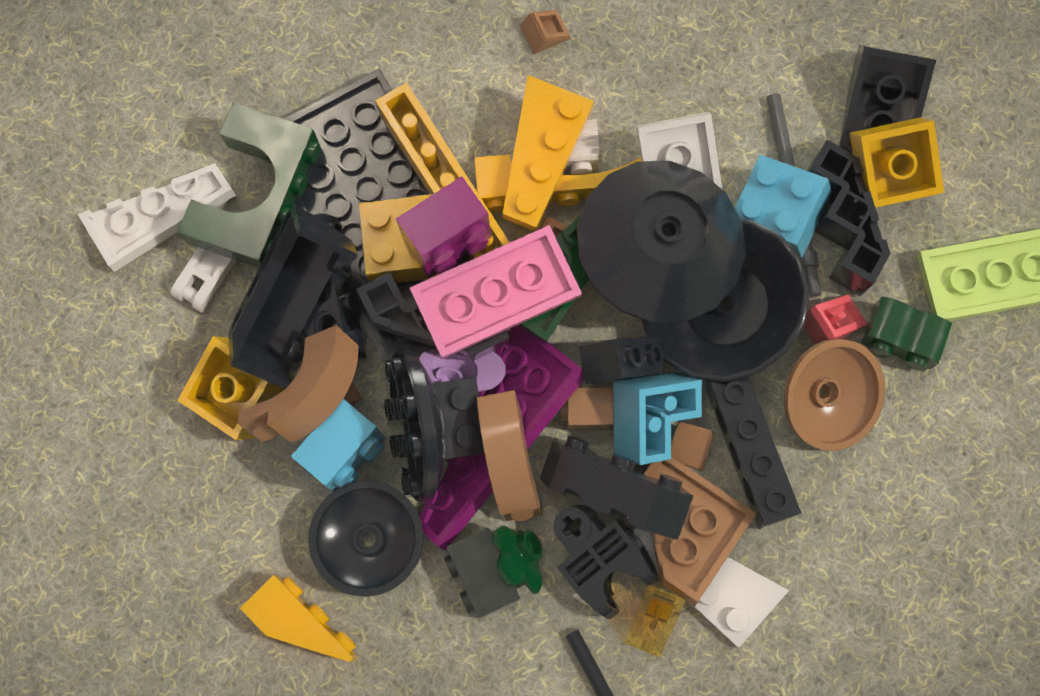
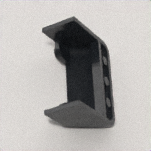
M295 205L290 207L231 323L228 333L230 366L284 389L290 385L289 368L291 366L296 367L304 353V347L300 346V334L332 272L336 274L341 268L346 270L352 260L355 261L358 255L350 238L308 211Z

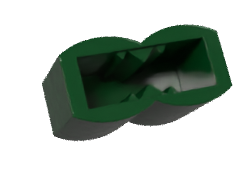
M882 296L874 304L861 343L869 346L870 352L877 356L891 357V355H895L904 359V364L907 367L918 371H925L926 368L932 369L939 364L952 323L935 314L917 310L906 303Z

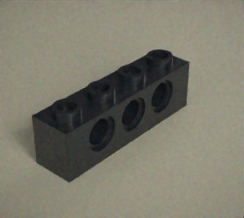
M321 213L314 215L344 234L338 217ZM350 264L346 270L341 268L336 274L332 272L327 282L330 287L329 295L326 297L325 286L303 328L305 338L332 327L334 320H336L337 326L359 345L358 360L367 358L365 351L366 336L360 327L357 313L359 302L353 293L350 279L352 268Z
M749 377L729 382H710L706 388V393L751 510L757 513L754 519L758 529L801 514Z

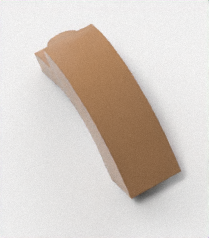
M337 325L306 337L303 362L294 380L275 397L239 411L237 424L261 442L273 439L279 435L290 443L305 437L318 428L335 411L345 397L355 375L359 345Z
M515 390L477 397L484 452L500 515H504L506 522L512 520L526 521L534 516L543 515L541 500L529 462L522 412Z

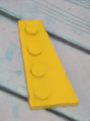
M530 75L527 76L503 208L504 219L533 231L538 230L593 109V100Z

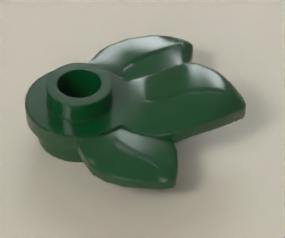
M507 526L497 528L493 531L491 540L501 553L497 559V570L501 579L511 587L524 582L534 595L537 594L542 586V574L537 565L538 559L543 555L540 539L531 530H526L525 532L518 530L514 532Z

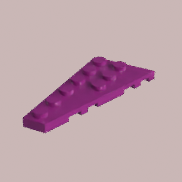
M516 325L508 333L510 337L509 343L495 351L505 364L503 380L492 389L480 391L479 397L515 390L522 412L525 441L528 449L583 382L584 375L581 367L548 341L543 343ZM485 453L446 459L449 464L442 480L439 482L436 495L433 500L426 501L420 514L423 532L437 547L446 550V546L454 541L493 492Z

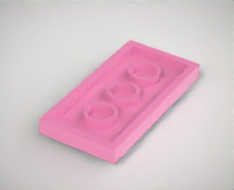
M550 225L410 287V291L442 359L582 295Z

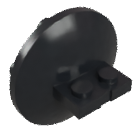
M410 348L395 351L390 360H385L386 379L390 383V399H384L385 416L387 421L403 419L405 433L389 436L391 455L393 458H407L408 469L402 467L403 473H401V485L404 495H411L417 502L430 501L436 495L444 459L485 453L477 397H479L477 378L432 383L427 370L415 352Z

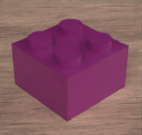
M462 176L396 218L404 243L428 278L436 273L439 275L454 268L457 264L456 260L468 252L470 255L478 253L489 243L488 239L492 237L489 214Z

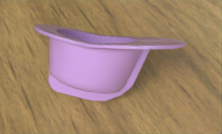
M436 348L422 353L419 358L427 370L432 383L476 377L478 392L494 388L501 383L505 376V364L502 358L495 352H491L477 360L458 354H452L442 359Z

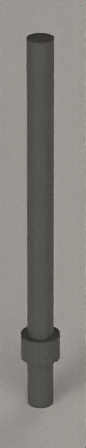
M774 93L767 96V102L779 161L795 167L781 95ZM810 240L801 259L810 288L809 298L821 295V289L816 270L819 267L817 252L812 250Z

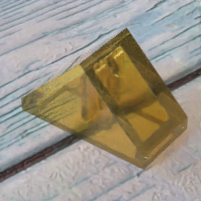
M651 585L646 586L624 643L660 657L686 599Z

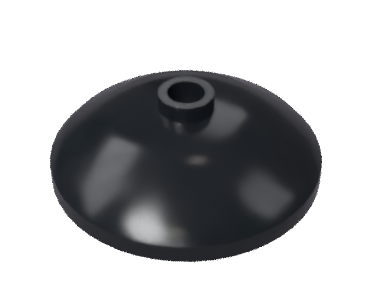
M377 481L349 483L328 495L313 516L308 537L311 559L322 578L332 587L343 593L361 597L381 595L401 585L416 568L424 543L421 518L412 502L396 488ZM369 532L374 533L376 536V543L371 547H367L363 543L364 535Z

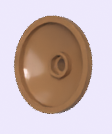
M846 339L825 340L805 351L792 367L784 390L785 415L795 435L804 443L825 451L842 450L862 440L874 427L883 408L885 379L881 366L870 350L859 343ZM823 386V393L819 396L820 388Z

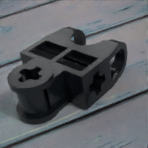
M582 504L563 509L555 517L553 524L554 533L571 554L557 568L579 597L603 617L612 619L620 612L617 603L612 597L614 592L611 588V578L615 571L628 572L634 578L638 576L649 587H652L660 580L657 568L645 545L623 517L615 519L606 527L592 508ZM580 518L582 524L579 526V530L574 532L571 526L574 524V519ZM620 537L623 538V539H622L621 541H619L616 545H614L610 550H608L607 552L605 551V549H607L610 545H612V544H613L615 541H617ZM595 559V562L579 574L578 571Z

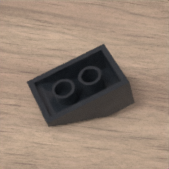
M859 45L849 84L839 147L852 153L851 132L922 117L936 60Z

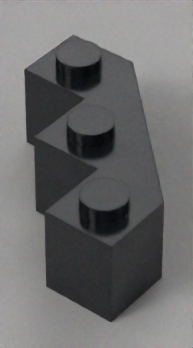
M826 140L807 169L808 172L828 178L832 190V195L829 199L830 203L824 211L815 232L844 248L829 279L861 296L875 283L891 253L886 239H882L877 223L879 217L871 192L866 190L862 178L864 171L859 157Z
M390 272L356 289L376 329L436 347L416 302L406 304ZM505 330L455 354L477 360L508 344L510 337Z
M568 435L566 441L553 438L540 476V480L549 489L562 495L567 493L575 495L582 499V504L607 515L621 516L629 520L628 524L641 530L678 540L694 496L681 487L683 481L666 474H660L659 479L646 476L634 467L635 461L617 454H613L612 459L598 456L588 448L589 442Z

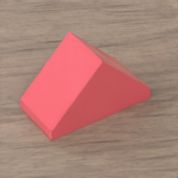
M847 294L812 307L806 314L804 328L816 345L829 339H844L867 326L868 323L850 295Z

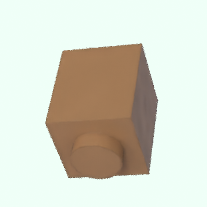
M613 387L577 388L561 407L560 421H568V430H612L614 425Z

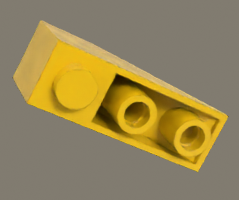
M273 575L240 607L249 619L268 637L347 662H355L358 659V656L353 652L356 644L342 630L337 634L333 632L326 624L330 617L316 603H313L310 607L300 597L304 592L303 589L290 576L283 580L281 576Z

